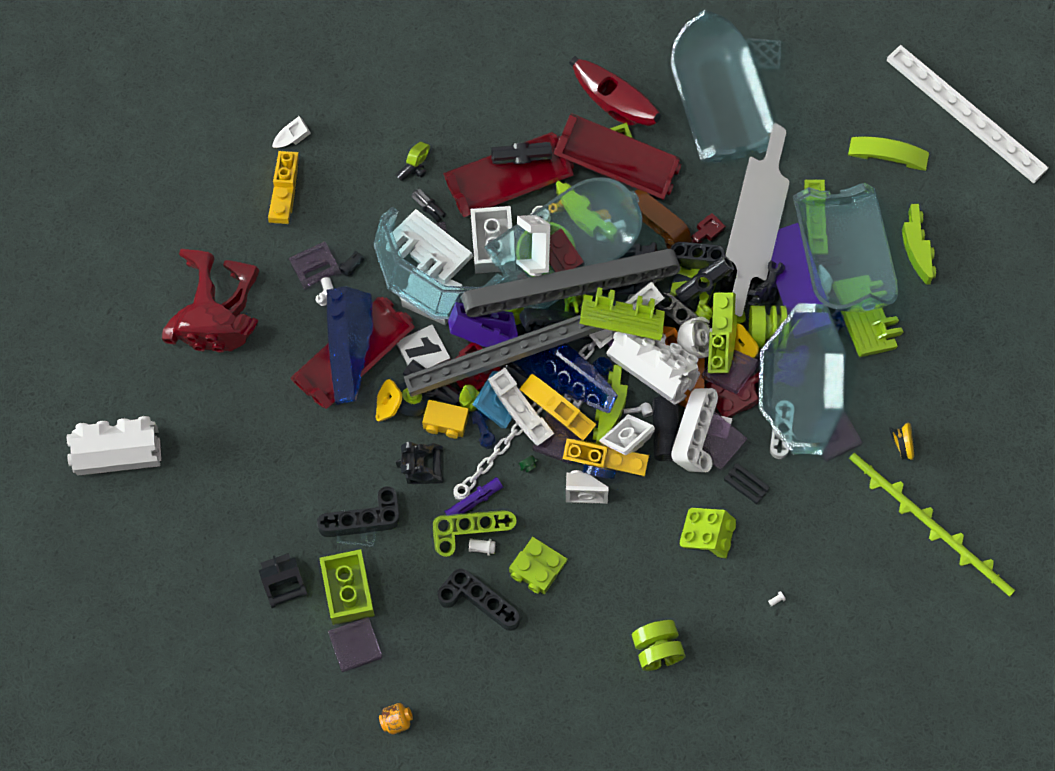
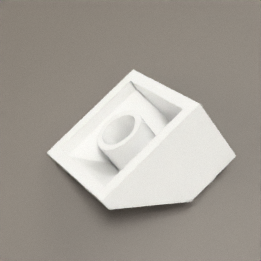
M628 414L599 441L611 449L628 455L642 447L651 438L655 428L653 425Z
M579 470L571 471L566 476V502L607 503L608 487L588 473H583V471Z

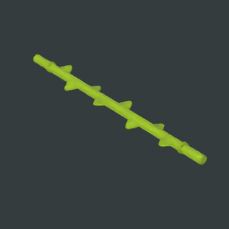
M856 453L850 456L849 459L863 470L864 474L871 477L869 486L871 489L884 488L900 502V514L912 512L931 529L929 536L931 541L942 538L961 554L959 562L961 566L972 564L990 579L992 584L997 585L1009 597L1014 593L1015 590L1001 579L999 574L997 575L992 571L994 563L992 559L980 561L962 545L964 537L962 533L951 536L931 519L933 513L931 507L921 510L902 494L903 483L901 481L891 484L875 471L872 465H868Z

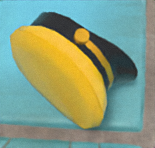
M906 423L901 429L896 430L890 427V434L900 451L901 459L908 458L913 460L914 447L911 424Z

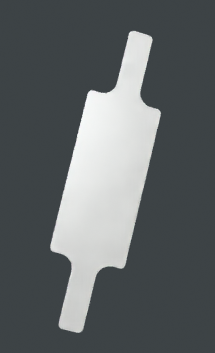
M776 123L773 124L765 158L761 161L753 157L749 158L726 251V257L737 268L733 293L736 294L735 314L738 316L743 314L751 279L753 277H759L762 280L767 279L768 263L772 258L789 187V180L782 176L779 171V161L786 130Z

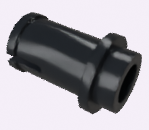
M355 251L350 258L340 264V272L345 276L352 275L353 270L364 261L363 256Z

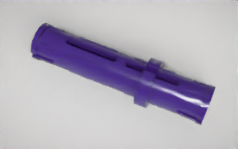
M495 477L484 486H478L475 492L444 512L446 515L464 514L482 501L486 502L489 500L488 497L503 489V486L499 479Z

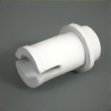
M470 538L469 552L487 553L490 556V554L495 553L496 542L492 541V539L486 541Z

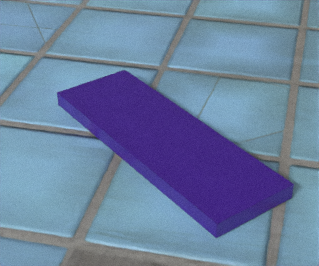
M795 223L778 229L771 261L776 263L775 269L778 267L779 262L785 265L783 273L777 276L776 284L783 305L786 306L789 323L795 339L833 326L834 324L799 224Z

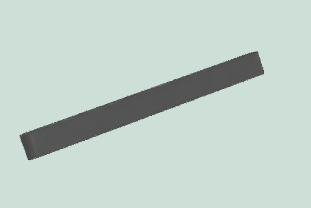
M665 249L477 288L464 292L461 299L466 315L468 317H478L597 292L598 287L602 288V290L669 277L677 274L681 267L674 250Z

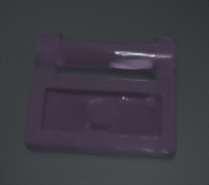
M326 242L289 258L304 290L310 288V285L321 281L323 278L341 274ZM329 263L330 268L311 277H305L304 274Z

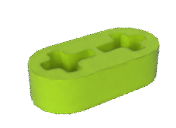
M421 141L411 148L406 163L417 167L426 159L430 145Z

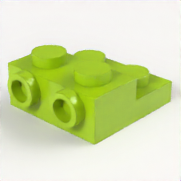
M532 537L524 550L520 551L509 567L510 576L517 582L521 583V581L529 584L528 588L533 592L545 594L568 559Z

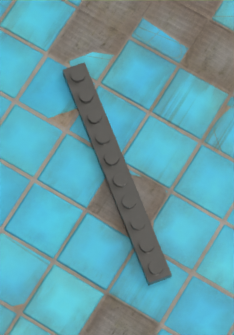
M579 315L404 376L409 394L413 397L604 329L579 324L581 316Z

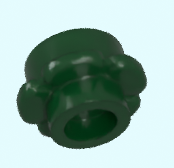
M531 455L518 463L521 467L520 470L523 471L525 469L527 473L536 468L537 465L535 463L538 459L535 460L534 456Z

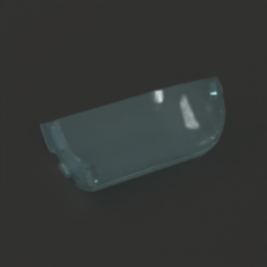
M708 10L701 11L681 29L674 42L671 55L673 74L700 160L705 162H721L723 158L731 157L732 160L747 157L746 153L757 150L758 153L764 152L768 148L775 122L751 50L742 34L729 20Z
M591 178L581 181L531 214L539 216L550 224V235L562 228L584 261V263L576 268L619 259L634 244L642 226V213L637 203L639 201L638 196L634 191L630 192L623 184L610 178ZM518 224L484 246L494 266H498L502 272V278L505 282L535 277L529 275L527 271L516 264V260L532 259V233H529ZM549 265V272H547V273H542V275L550 274V273H555V272L553 271V269H552L551 266ZM558 300L530 305L524 308L547 309Z
M862 183L852 188L840 190V194H830V191H820L808 187L793 195L811 283L819 301L827 307L845 312H866L893 304L898 296V284L876 189L866 183Z

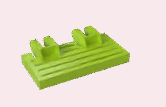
M869 275L833 282L831 285L859 357L896 349L898 346L895 339H886L903 333L902 328L886 329V327L898 323L899 320L896 316L886 318L880 303L872 305V303L886 300L889 298L887 292L872 294L871 291L883 288L884 283L883 281L871 282Z
M598 287L595 302L592 301L593 296L584 294L579 324L661 341L665 311L656 310L655 314H653L655 299L650 298L648 306L642 305L643 296H638L635 310H632L633 305L616 301L615 306H613L615 290H610L608 297L602 296V288Z

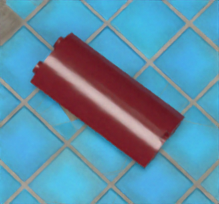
M573 113L569 115L553 153L661 199H664L665 195H670L674 186L670 184L674 174L678 175L682 165L679 163L680 157Z
M550 132L527 141L529 144L550 142L552 146V159L537 160L524 164L507 163L496 165L492 163L490 155L443 173L462 216L471 215V209L489 208L573 176V162L553 154L560 136Z
M377 297L290 379L306 395L311 396L315 403L327 409L415 327L411 323L413 320L406 312H396L393 309V303L388 298Z

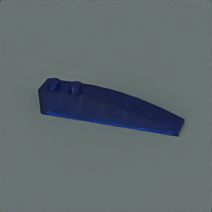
M344 286L326 290L329 354L336 404L356 401L361 383V372L366 362L365 355L370 345L369 338L373 332L372 295Z
M566 343L514 361L518 367L529 375H535L548 386L556 389L557 392L572 396L571 398L584 401L587 405L605 413L611 412L618 397L600 373Z

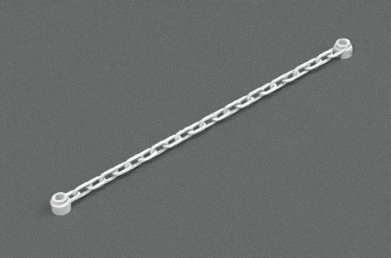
M659 278V279L653 280V284H655L657 280H658V281H661V280H663L664 278ZM592 341L591 344H586L578 353L579 357L576 361L569 363L563 369L560 379L552 382L549 386L552 387L555 384L557 388L555 391L558 393L562 382L565 379L571 378L578 370V364L591 356L596 343ZM588 347V350L591 351L585 357V354L582 353ZM570 366H572V369L574 370L571 372L570 375H568L566 371ZM540 407L536 413L539 414L543 409ZM517 423L511 428L510 435L507 438H502L494 447V453L480 462L477 466V472L472 477H467L463 483L455 486L454 497L457 500L461 501L470 495V490L475 486L476 479L492 467L493 460L497 455L503 454L509 448L513 437L523 432L522 429L519 432L515 429L518 426ZM504 441L506 447L501 451L498 447ZM487 461L489 466L483 471L481 466ZM469 480L470 483H473L470 487L466 485ZM465 489V493L460 494L458 490Z

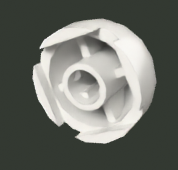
M704 317L687 320L680 326L678 331L677 343L689 354L695 355L697 358H705L709 355V332H712V328H709L707 323L710 322Z

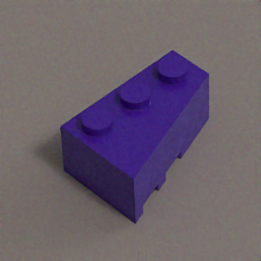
M455 302L448 319L450 334L486 348L518 337L513 312L502 311L478 317H468L463 303Z

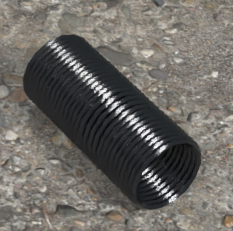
M658 396L652 400L653 426L655 428L653 432L654 458L661 462L673 461L672 449L680 427L679 403L674 405L663 396ZM664 454H668V455H670V456H665V457H670V458H663V457H664L663 455H664Z

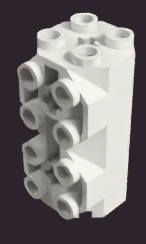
M615 332L613 336L615 340L608 349L607 356L668 401L676 405L687 397L684 394L687 389L692 391L700 376L697 365L698 358L695 355L689 354L679 344L671 343L670 346L666 345V336L662 334L660 341Z
M147 416L139 417L136 420L119 419L115 426H109L108 421H99L91 425L79 423L71 434H67L68 447H71V454H68V464L72 466L73 473L77 475L160 466V438L155 436V433H159L158 427Z

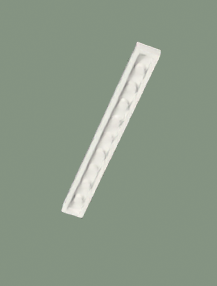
M900 45L887 57V62L1031 182L1035 183L1048 170L1044 163L903 46Z

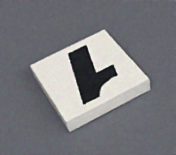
M433 325L406 336L397 343L407 365L413 359L425 368L450 361V357Z

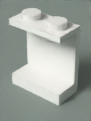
M537 215L517 216V224L529 233H532V259L516 260V264L532 276H540L542 273L549 272L550 224Z

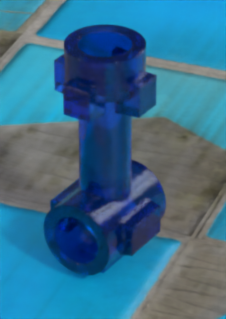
M480 410L472 413L473 424H478L481 433L480 445L487 449L492 448L495 436L488 431L485 422L488 420V417Z

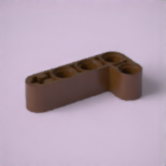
M637 189L623 200L625 206L636 217L664 238L667 249H670L677 242L692 243L687 225L647 192Z

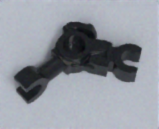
M770 260L768 263L770 271L768 280H765L756 290L748 292L749 295H753L752 300L748 302L749 305L758 306L760 303L765 305L775 303L774 297L777 294L775 282L777 276L783 273L785 269L783 263L779 262L778 267L775 269L776 263Z

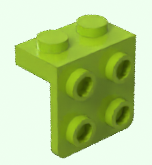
M690 508L681 535L680 546L690 549L710 550L717 557L726 558L731 547L732 534L736 528V519L726 510Z

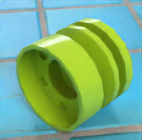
M750 306L749 334L756 341L759 348H764L766 339L770 340L771 348H775L776 339H778L779 348L786 347L789 336V317L786 306H780L779 315H777L776 306L771 307L770 315H766L765 306Z

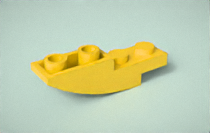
M278 152L273 179L274 188L268 215L269 223L289 224L297 179L298 152Z
M533 374L530 375L519 389L583 441L596 426L578 408Z
M567 438L563 459L645 476L649 455L637 452L624 455L603 444Z

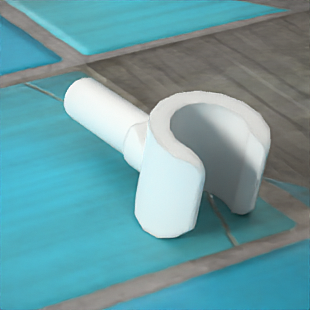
M643 403L637 408L624 409V414L642 412L643 417L653 415V410L649 403Z

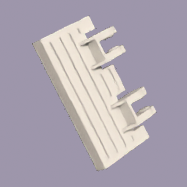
M416 209L388 236L391 241L389 249L392 252L396 251L406 242L397 254L403 259L410 253L411 257L419 263L417 271L420 274L424 273L434 264L426 273L425 278L429 281L438 275L439 279L446 284L473 257L472 252Z

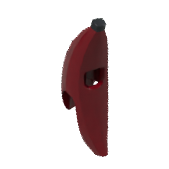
M576 56L570 60L569 64L573 67L575 76L582 88L611 117L621 123H627V125L639 123L651 126L660 121L662 116L654 104L626 80L590 61L579 59Z

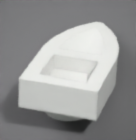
M297 117L278 133L272 146L273 148H280L291 143L296 145L311 134L303 119Z

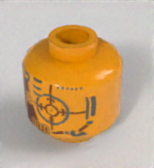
M396 703L383 708L382 715H379L382 729L390 734H396L409 729L410 720H413L410 708H405L402 703Z

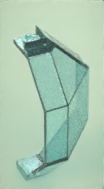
M797 304L760 350L759 410L793 455H822L844 411L846 352L827 304Z

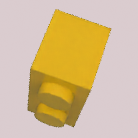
M428 400L422 422L423 429H426L431 434L445 433L446 436L454 439L458 438V436L463 437L469 417V409Z

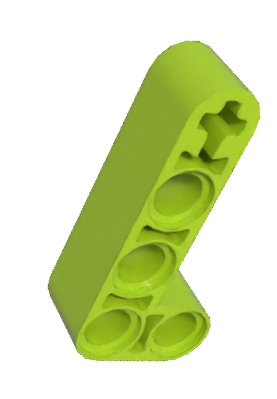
M506 510L438 516L433 522L435 550L442 556H450L455 551V535L510 530L516 525V517L513 513ZM505 515L510 518L506 526L502 522L495 521V518L504 519ZM488 516L490 524L482 528L480 520L482 517ZM463 518L469 520V526L466 529L459 527V522ZM441 520L448 521L449 526L445 531L438 529V524ZM443 541L450 543V549L447 552H441L440 544Z

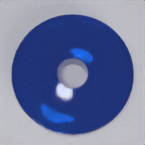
M588 464L583 465L582 472L615 479V469Z

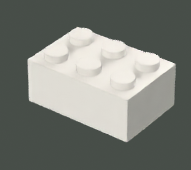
M511 206L471 209L475 274L515 271Z

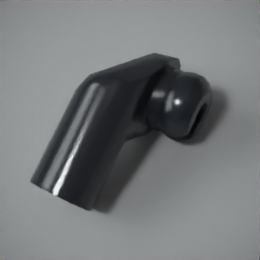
M407 164L396 175L403 181L410 174H416L421 178L426 174V170L422 164H419L417 167Z

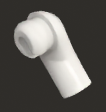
M329 277L321 279L323 292L316 296V302L321 306L329 304L335 295Z

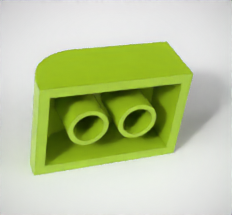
M361 549L321 557L320 564L333 625L375 616Z

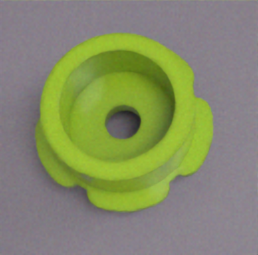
M698 305L695 313L699 317H704L708 321L711 318L713 319V310L708 305Z

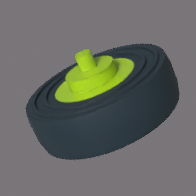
M406 382L399 384L397 387L402 392V402L398 411L407 416H418L424 413L428 400H430L429 396L421 393L411 397Z

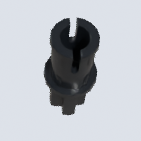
M418 188L413 192L412 198L437 223L442 220L440 216L443 218L446 216V213L435 204V200L430 199L421 189Z

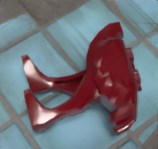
M181 249L179 255L187 260L186 265L199 270V283L194 303L181 309L163 329V342L166 344H176L178 340H181L194 350H213L219 353L232 351L244 345L258 324L256 318L240 314L246 307L248 293L259 274L258 267L236 261H224L223 266L231 271L230 276L239 280L240 283L231 298L223 304H218L215 301L216 288L210 275L215 260L214 255L205 251Z

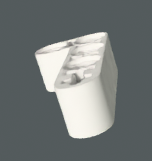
M696 388L692 390L672 449L673 461L689 472H708L712 467V458L702 450L718 400L717 392L713 388Z

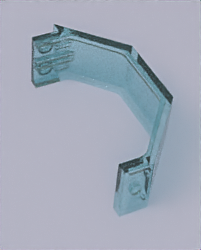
M391 207L380 218L373 244L388 290L434 319H449L455 302L463 303L461 296L464 292L482 287L443 285L404 260L393 235L398 210ZM497 273L483 287L501 284L504 277Z

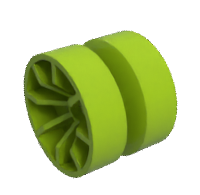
M673 620L653 622L635 630L631 634L635 648L644 650L638 655L642 670L644 671L659 669L662 658L665 659L667 666L673 665L685 658L681 642L673 641L679 635Z

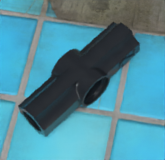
M524 142L515 143L511 146L491 147L492 163L496 165L507 163L524 164L537 160L552 159V146L550 142L534 144Z
M722 255L706 268L700 269L695 276L676 289L675 292L682 303L688 304L703 292L709 291L715 283L734 270L732 262L728 257ZM705 277L709 282H703L700 278Z
M413 359L404 370L403 375L407 376L427 368ZM449 384L424 392L426 396H434L442 403L456 406L459 402L460 392Z

